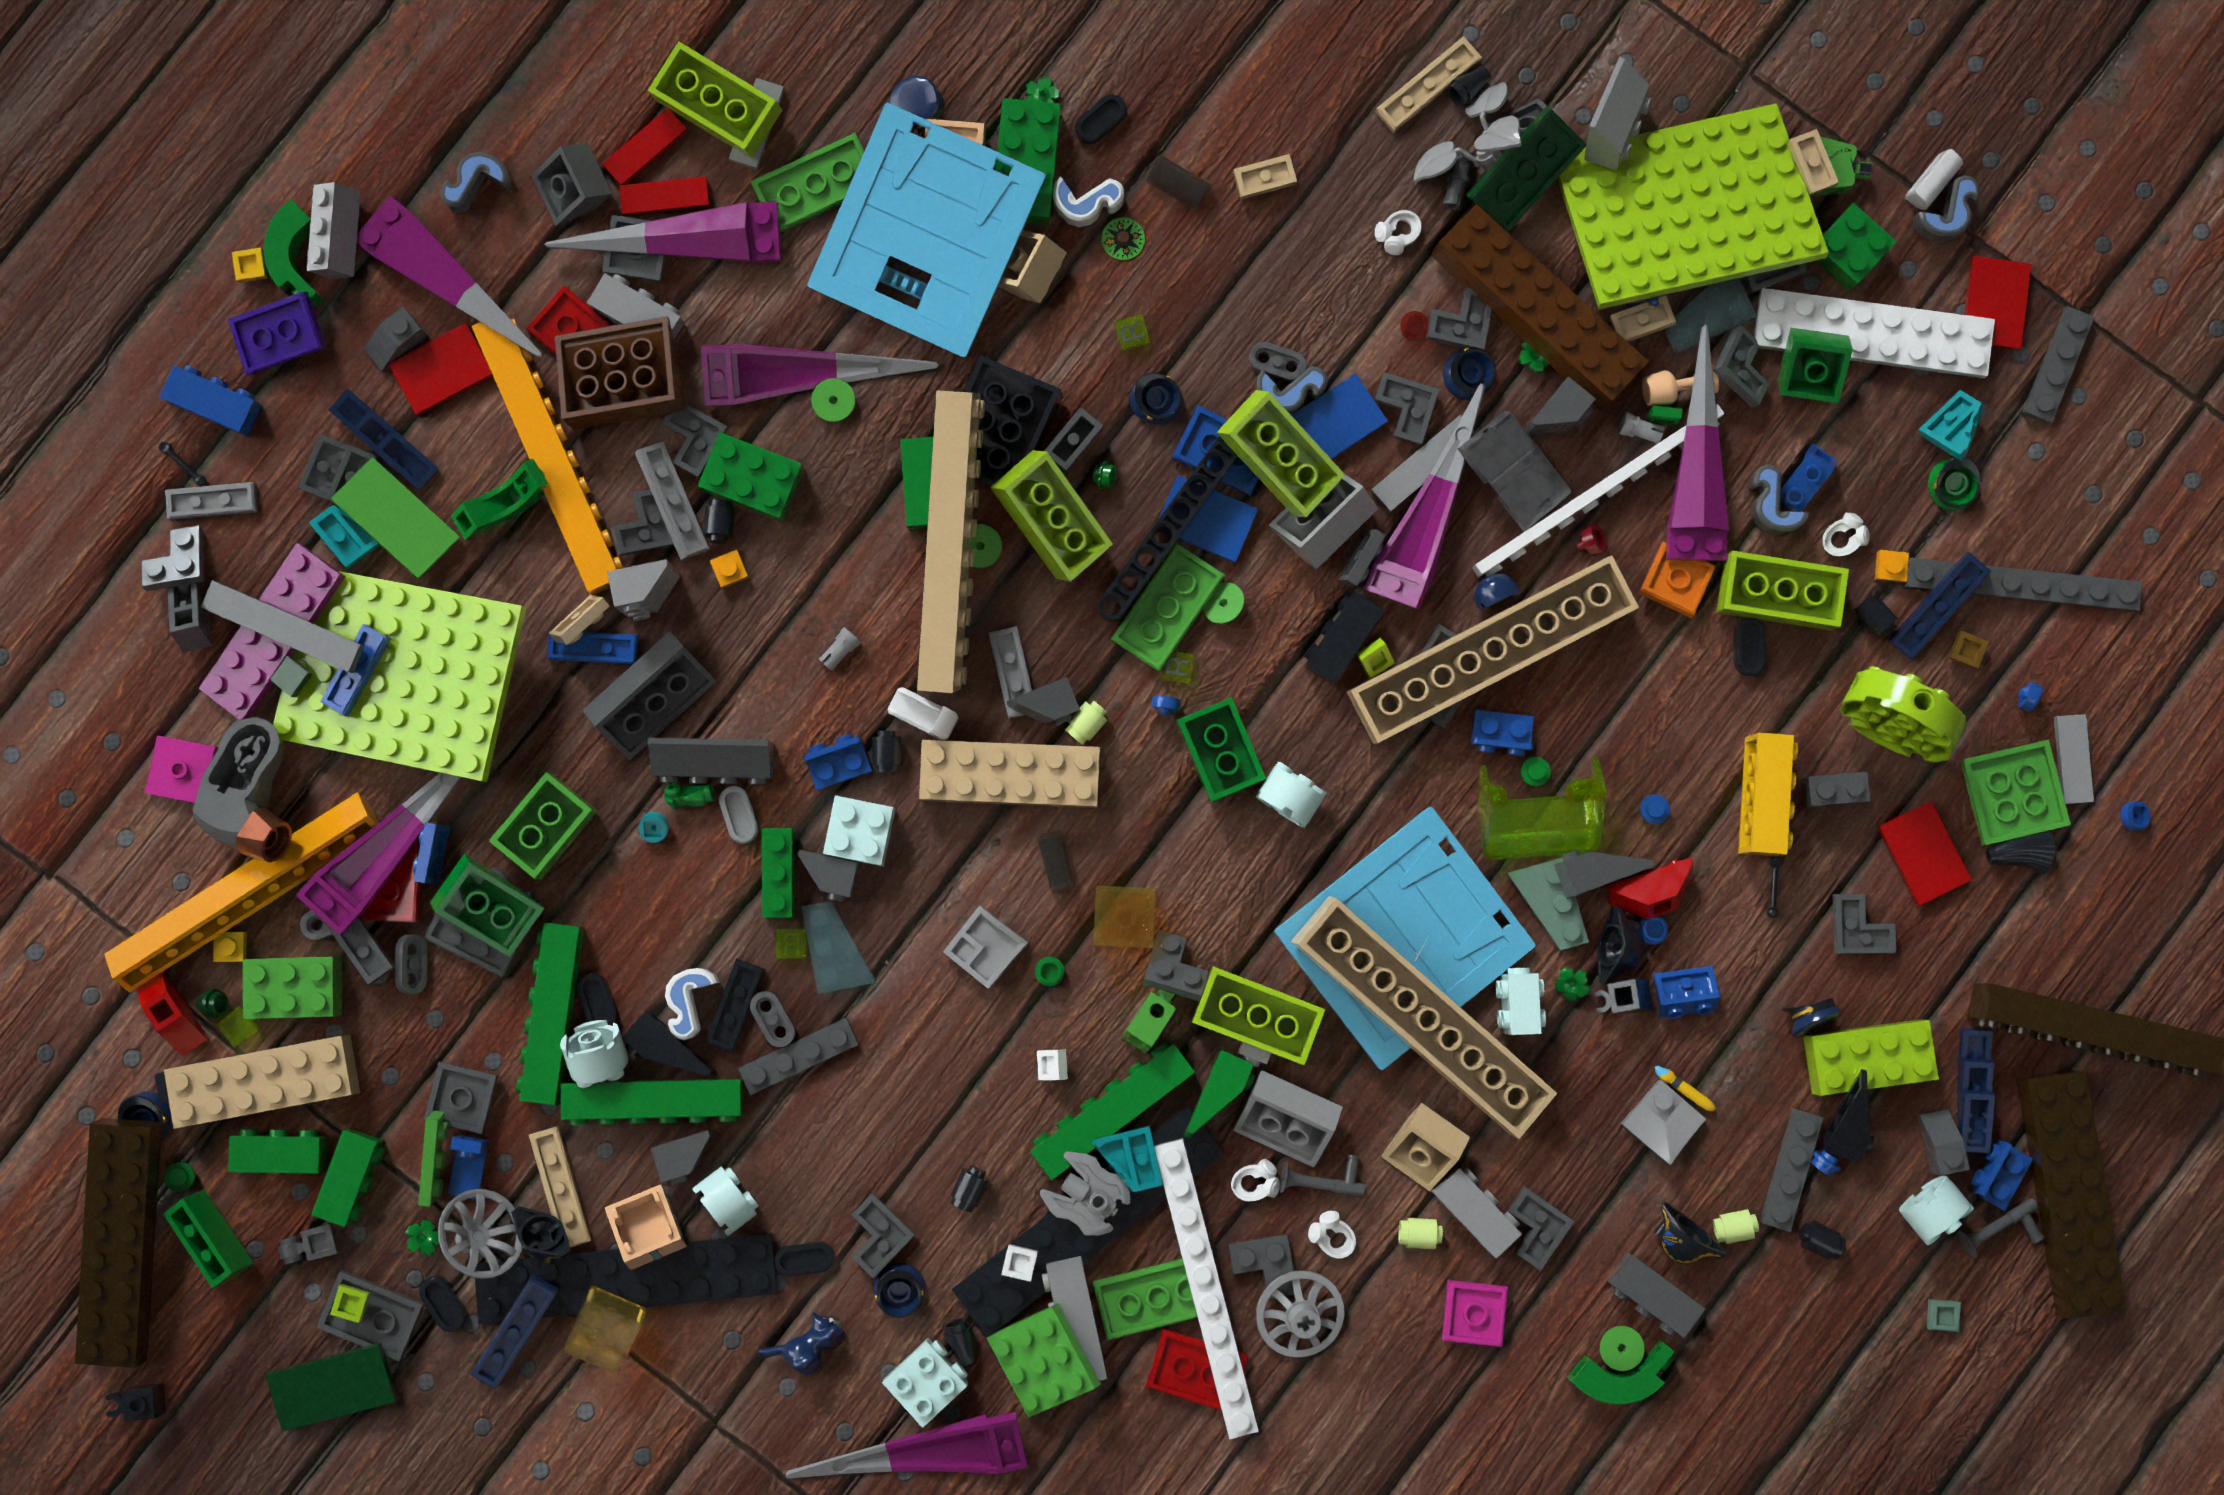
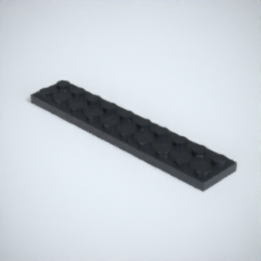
M1186 1106L1152 1132L1151 1135L1154 1146L1182 1138L1192 1177H1194L1224 1153L1204 1127L1190 1138L1184 1137L1193 1115L1190 1108ZM1111 1166L1105 1169L1109 1173L1117 1174ZM1164 1185L1138 1192H1131L1129 1189L1130 1204L1126 1205L1121 1203L1120 1199L1116 1200L1117 1204L1115 1207L1118 1208L1117 1213L1114 1217L1109 1216L1104 1219L1105 1223L1109 1222L1113 1226V1230L1100 1236L1084 1235L1077 1224L1069 1219L1057 1218L1049 1212L1010 1243L1011 1245L1038 1251L1031 1282L1001 1275L1008 1249L1007 1245L951 1290L986 1336L989 1337L1045 1293L1042 1274L1047 1273V1263L1081 1256L1083 1264L1167 1198Z
M773 1233L685 1242L687 1247L632 1270L624 1263L619 1248L569 1253L565 1258L555 1259L551 1264L542 1262L535 1257L519 1258L510 1269L501 1275L487 1279L475 1278L478 1324L503 1322L532 1274L558 1288L557 1294L541 1318L777 1294ZM507 1260L497 1261L499 1267L503 1265ZM479 1262L475 1271H491L488 1262Z

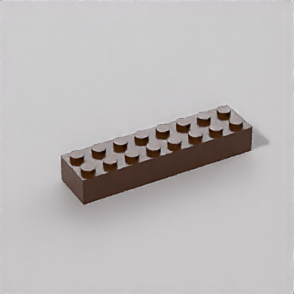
M1477 204L1438 242L1430 255L1465 288L1473 290L1478 295V300L1485 306L1487 304L1491 307L1492 312L1524 342L1529 344L1537 354L1546 359L1549 365L1565 379L1569 376L1596 398L1592 404L1601 412L1649 362Z

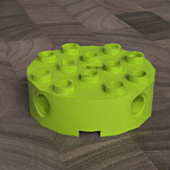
M1870 666L1868 670L1857 672L1839 709L1842 716L1852 719L1850 725L1857 732L1876 744L1907 757H1911L1912 753L1919 754L1925 761L1929 762L1948 760L1967 724L1966 716L1949 700L1950 695L1945 691L1923 685V681L1915 675L1906 674V676H1901L1883 671L1875 666Z

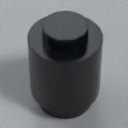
M722 499L709 500V506L705 508L703 536L709 538L710 543L726 544L728 539L733 538L735 510L732 508L731 501Z
M1872 594L1854 609L1858 614L1857 618L1875 638L1879 635L1885 638L1898 627L1894 623L1898 617L1880 598L1876 599Z
M878 731V737H872V765H875V772H899V764H902L901 736H895V731Z
M970 1165L969 1169L962 1168L952 1190L951 1196L953 1198L950 1203L967 1212H972L974 1207H978L989 1183V1179L985 1177L986 1171Z
M1812 1220L1809 1224L1805 1223L1799 1232L1798 1238L1801 1240V1247L1825 1259L1832 1258L1837 1260L1845 1249L1846 1239L1841 1237V1233L1816 1220Z

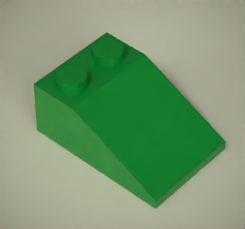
M465 853L430 902L435 913L511 957L544 910L542 905Z

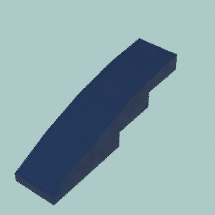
M347 388L328 409L417 489H420L437 471L438 467L350 389Z
M1960 1027L1957 1120L1958 1130L1963 1138L1966 1152L1990 1153L1995 1104V1094L1992 1093L1994 1062L1991 1061L1993 1031L1991 1029Z

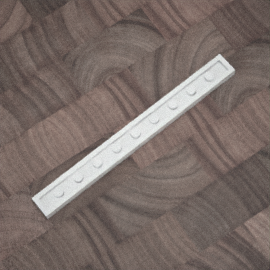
M1717 404L1716 411L1718 421V419L1724 415V412ZM1686 426L1475 564L1472 570L1479 578L1486 574L1488 577L1502 569L1500 563L1508 558L1512 562L1527 552L1524 547L1532 542L1536 546L1551 537L1548 531L1558 526L1560 530L1575 521L1574 514L1580 510L1586 514L1599 505L1597 499L1604 494H1607L1609 498L1623 489L1621 483L1629 478L1633 482L1647 473L1645 467L1653 462L1658 466L1672 457L1669 451L1679 446L1682 450Z
M1183 1139L1155 1145L1154 1148L1229 1439L1259 1432Z

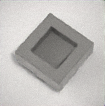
M1241 1042L1238 1050L1239 1054L1244 1055L1243 1060L1259 1067L1260 1062L1267 1064L1271 1055L1268 1051Z

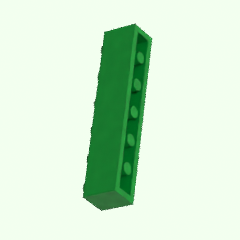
M544 923L543 928L538 930L537 946H540L539 958L536 957L534 959L532 970L533 975H536L535 987L530 989L528 999L529 1005H532L531 1017L526 1018L524 1033L528 1035L527 1046H523L520 1056V1063L524 1064L523 1076L518 1077L516 1093L520 1094L519 1101L558 1105L561 1103V1083L564 1081L566 1061L560 1042L566 1034L568 1038L570 1037L584 927Z
M1164 1042L1151 1052L1154 1056L1145 1064L1140 1060L1127 1070L1130 1075L1120 1082L1116 1078L1103 1089L1106 1093L1098 1100L1092 1096L1079 1106L1082 1112L1074 1118L1071 1114H1068L1056 1123V1126L1059 1128L1050 1136L1047 1132H1044L1032 1141L1035 1147L1030 1152L1051 1181L1071 1166L1064 1158V1153L1088 1154L1096 1148L1093 1145V1139L1113 1135L1195 1073L1174 1043L1168 1046Z
M743 1078L607 1081L593 1083L586 1088L578 1087L577 1082L561 1083V1120H569V1125H587L588 1119H599V1124H617V1118H629V1124L647 1123V1118H659V1123H677V1117H689V1122H707V1116H718L719 1122L737 1121V1116L744 1114Z

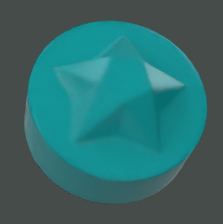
M649 812L641 818L638 826L639 834L647 842L658 843L666 837L669 831V822L663 814Z

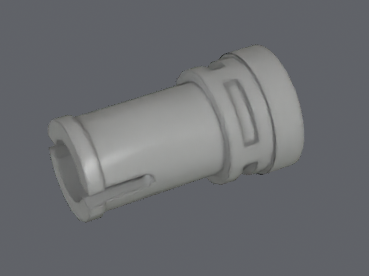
M1625 412L1619 425L1618 434L1628 435L1632 438L1636 436L1658 444L1663 436L1661 432L1664 431V426L1641 420L1639 416Z
M845 627L835 637L836 641L818 658L831 671L834 670L849 651L852 653L861 644V641Z

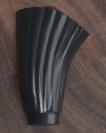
M2050 831L2006 840L1986 848V858L1989 865L2023 866L2034 869L2044 875L2050 868L2057 853L2055 840Z

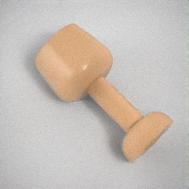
M1712 365L1714 392L1717 393L1719 390L1718 375L1713 371L1714 365ZM1666 370L1644 377L1642 379V392L1648 406L1673 404L1677 400L1679 391L1693 388L1694 377L1676 380L1674 375Z

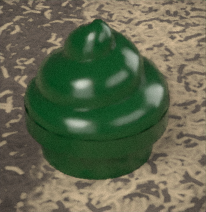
M209 989L197 999L196 1005L204 1017L216 1019L227 1012L229 1000L227 995L220 990Z

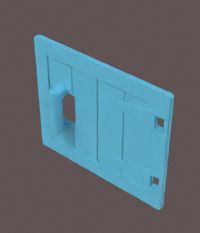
M886 103L807 286L961 357H967L1046 175L1041 171L915 114ZM914 123L930 130L926 139L911 133ZM996 160L1013 167L1009 176L993 170ZM892 256L932 274L929 283L926 284L887 266L889 257ZM879 281L921 300L917 310L875 291Z
M1432 807L1422 811L1274 931L1371 1060L1381 1070H1384L1411 1047L1290 942L1329 896L1340 900L1459 1007L1463 1006L1535 947L1534 941ZM1444 838L1447 839L1456 851L1449 856L1438 845ZM1499 910L1510 923L1503 928L1500 927L1493 917Z

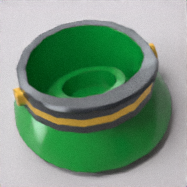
M1950 458L1938 462L1931 470L1928 479V488L1934 502L1941 508L1950 511L1965 509L1976 499L1982 487L1978 467L1969 458H1965L1963 461L1957 458Z

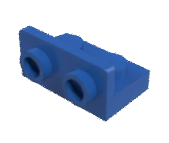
M1475 710L1470 746H1477V751L1483 753H1495V749L1507 750V755L1524 756L1525 752L1533 750L1531 740L1534 716Z
M853 733L837 738V744L826 747L825 743L808 748L809 754L803 755L805 762H807L817 791L873 772L860 736L854 738Z
M425 822L424 829L421 830L419 835V856L413 865L414 881L439 885L450 827Z
M1712 966L1654 973L1653 983L1659 1003L1657 1011L1659 1018L1677 1019L1685 1014L1696 1013L1698 1015H1706L1717 1010L1720 994Z
M1998 1140L1996 1144L1991 1145L1990 1153H1986L1987 1162L1983 1169L1978 1170L1971 1182L1973 1187L1970 1192L2005 1211L2033 1158L2015 1149L2010 1143Z

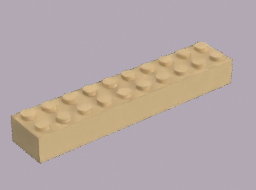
M936 391L917 691L954 693L960 690L962 684H966L967 667H963V656L968 655L969 638L965 637V626H969L971 621V608H967V597L972 596L973 579L969 578V567H973L975 562V549L970 548L971 537H976L977 520L972 518L973 507L977 508L979 502V490H974L975 478H979L981 472V460H976L977 448H981L983 442V431L978 430L979 418H984L985 401L980 400L981 394Z
M1611 555L1347 691V694L1372 743L1377 744L1636 610L1639 606Z
M1329 896L1290 941L1508 1134L1520 1139L1556 1096L1557 1092L1337 898Z

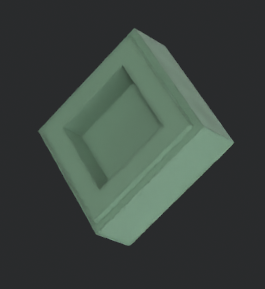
M1928 1299L1927 1329L1959 1332L1961 1302Z

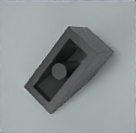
M402 306L378 326L364 350L380 370L384 372L390 367L389 363L409 353L429 336L412 314Z
M1067 677L1007 701L1009 708L1044 724L1055 721L1057 726L1072 720L1071 714L1080 710Z
M799 850V858L820 891L827 892V899L844 902L845 897L852 898L860 863Z
M1943 1109L1919 1114L1918 1119L1930 1173L1942 1176L1970 1170L1963 1138L1949 1110Z
M712 1129L651 1148L661 1183L669 1180L672 1186L688 1180L687 1174L694 1172L714 1135Z

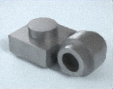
M332 1223L300 1232L302 1241L298 1240V1236L280 1240L281 1246L278 1247L280 1258L284 1259L285 1264L302 1260V1253L304 1252L306 1253L307 1261L340 1252Z

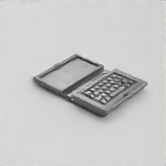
M1507 410L1458 448V451L1484 484L1489 482L1495 492L1499 494L1497 499L1524 532L1571 494L1567 483L1516 418Z

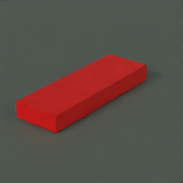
M666 108L604 161L602 165L619 185H626L685 135L688 130L671 110Z
M706 176L619 185L623 216L710 207Z

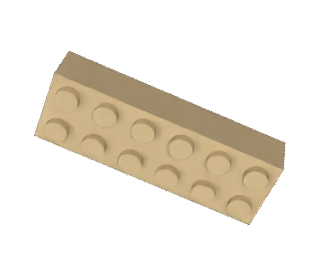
M922 740L919 799L921 801L1097 808L1100 747Z
M342 1035L164 1069L173 1129L360 1093L351 1035Z

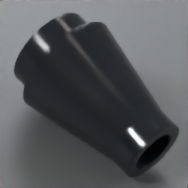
M1479 66L1477 69L1452 80L1451 86L1448 87L1451 99L1459 106L1470 104L1484 85L1491 80V74L1486 67Z
M959 1318L945 1324L943 1336L957 1357L959 1364L965 1366L975 1362L977 1358L974 1351L971 1324H967L965 1318Z

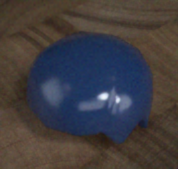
M1492 574L1478 584L1473 598L1477 607L1482 611V607L1493 606L1507 597L1512 598L1515 594H1520L1521 591L1515 581L1508 575Z

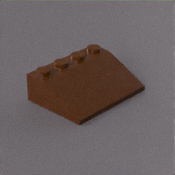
M668 316L555 336L561 419L573 430L686 411L683 380Z

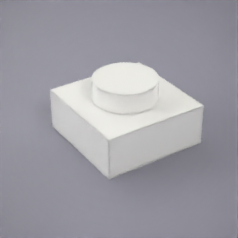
M1066 1049L1037 1051L1038 1080L1068 1079Z
M1009 1244L1001 1275L1031 1282L1038 1251Z

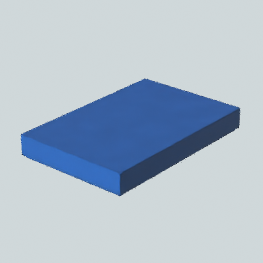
M1356 373L1291 415L1331 460L1388 422Z
M1197 405L1172 459L1195 470L1219 437L1216 432L1226 423L1227 419ZM1238 457L1221 483L1250 497L1259 478ZM1217 459L1207 462V467L1212 472H1219L1223 469L1222 463Z
M1177 475L1161 515L1187 481L1186 478ZM1194 483L1190 486V491L1195 496H1201L1206 492L1205 486ZM1214 490L1179 540L1236 563L1258 508ZM1183 506L1175 507L1172 511L1174 517L1179 520L1186 519L1189 516L1188 510ZM1167 530L1159 531L1161 533L1171 536L1170 532Z

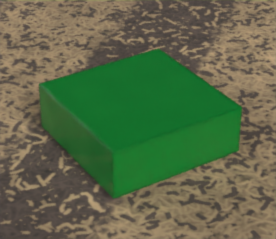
M1653 405L1648 410L1647 421L1674 426L1682 419L1683 409Z

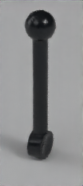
M164 441L159 444V450L172 457L195 479L197 486L201 487L206 484V478L203 475H198L172 450L170 443Z
M1774 857L1770 860L1773 872L1770 908L1767 909V916L1769 918H1776L1778 916V910L1776 909L1778 872L1783 864L1782 859L1779 857Z

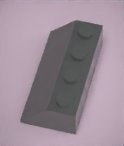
M669 631L582 711L592 724L624 756L631 760L648 744V738H655L717 681L678 638Z
M648 738L651 773L654 777H660V783H678V778H689V783L707 784V778L719 779V784H737V779H748V784L766 785V780H774L775 744L769 740Z

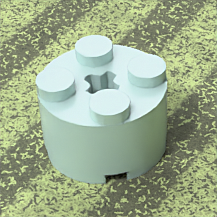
M1278 761L1255 797L1269 808L1272 807L1286 819L1305 828L1327 793L1315 786V783L1304 775L1294 774L1292 769Z
M607 1020L586 1022L574 1028L575 1034L569 1038L566 1034L562 1038L560 1046L570 1076L577 1082L578 1087L586 1088L593 1083L607 1079L614 1081L624 1075L623 1069L626 1067L629 1058L616 1023L613 1022V1026L608 1025Z
M721 1166L692 1189L695 1194L700 1190L704 1195L700 1197V1201L720 1227L724 1224L729 1227L724 1231L729 1236L757 1215L755 1209L759 1206L748 1191L742 1194L738 1189L737 1185L740 1183V1180L729 1167L724 1170Z
M1945 1175L1938 1176L1921 1187L1923 1191L1916 1197L1912 1194L1899 1208L1905 1220L1926 1245L1936 1241L1944 1231L1947 1234L1956 1231L1962 1225L1959 1219L1964 1218L1974 1209L1955 1184Z

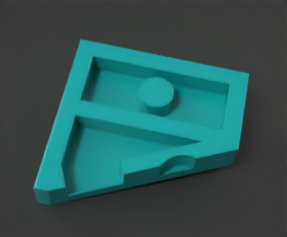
M1959 390L1919 428L1920 435L1955 458L1963 461L1966 458L1984 411L1982 403Z
M334 505L309 522L310 526L347 570L380 546L346 513Z
M1149 1126L1092 1140L1093 1145L1131 1192L1163 1185Z

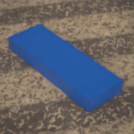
M363 624L354 639V642L365 646L354 673L338 668L320 702L341 715L349 717L391 638Z
M582 632L583 635L578 641L568 645L557 643L550 635L548 636L547 660L633 665L637 661L638 635Z

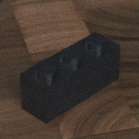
M1357 591L1354 592L1352 597L1347 594L1336 608L1341 612L1337 619L1333 621L1329 618L1320 633L1324 635L1319 645L1313 642L1303 656L1308 660L1304 667L1332 686L1339 679L1385 611Z

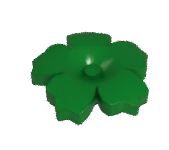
M1047 77L1039 79L1038 85L1033 81L1026 84L1028 97L1025 100L1053 103L1054 100L1059 99L1060 90L1056 86H1052V80Z
M1526 342L1522 343L1523 351H1521L1518 361L1521 362V365L1530 363V370H1533L1535 374L1541 373L1544 366L1547 367L1549 365L1548 361L1537 354Z
M1564 967V969L1560 970V977L1557 978L1554 986L1556 991L1564 992L1563 997L1569 1001H1576L1578 996L1582 998L1590 993L1591 986L1586 984L1588 981L1586 977L1587 972L1580 969L1574 975L1572 968Z
M422 1220L420 1226L415 1223L407 1227L405 1234L410 1237L407 1240V1250H410L411 1253L419 1249L420 1254H425L428 1257L435 1252L434 1246L439 1244L438 1231H433L435 1226L429 1220Z

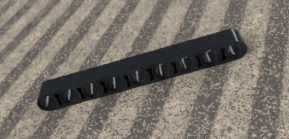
M1220 436L1102 596L1099 602V613L1105 621L1116 622L1124 616L1239 456L1225 445L1224 440ZM1217 459L1222 463L1223 469L1219 472H1212L1208 469L1207 462ZM1194 483H1201L1205 486L1206 492L1201 496H1195L1191 493L1190 486ZM1183 506L1188 510L1189 516L1186 519L1179 520L1174 517L1173 509ZM1160 530H1167L1170 532L1172 539L1168 543H1160L1156 540L1155 534ZM1144 553L1151 554L1155 562L1150 567H1143L1139 564V556ZM1126 577H1132L1137 581L1138 586L1135 590L1126 591L1122 588L1121 581ZM1110 600L1118 602L1121 607L1120 611L1115 615L1107 614L1103 608L1106 602Z

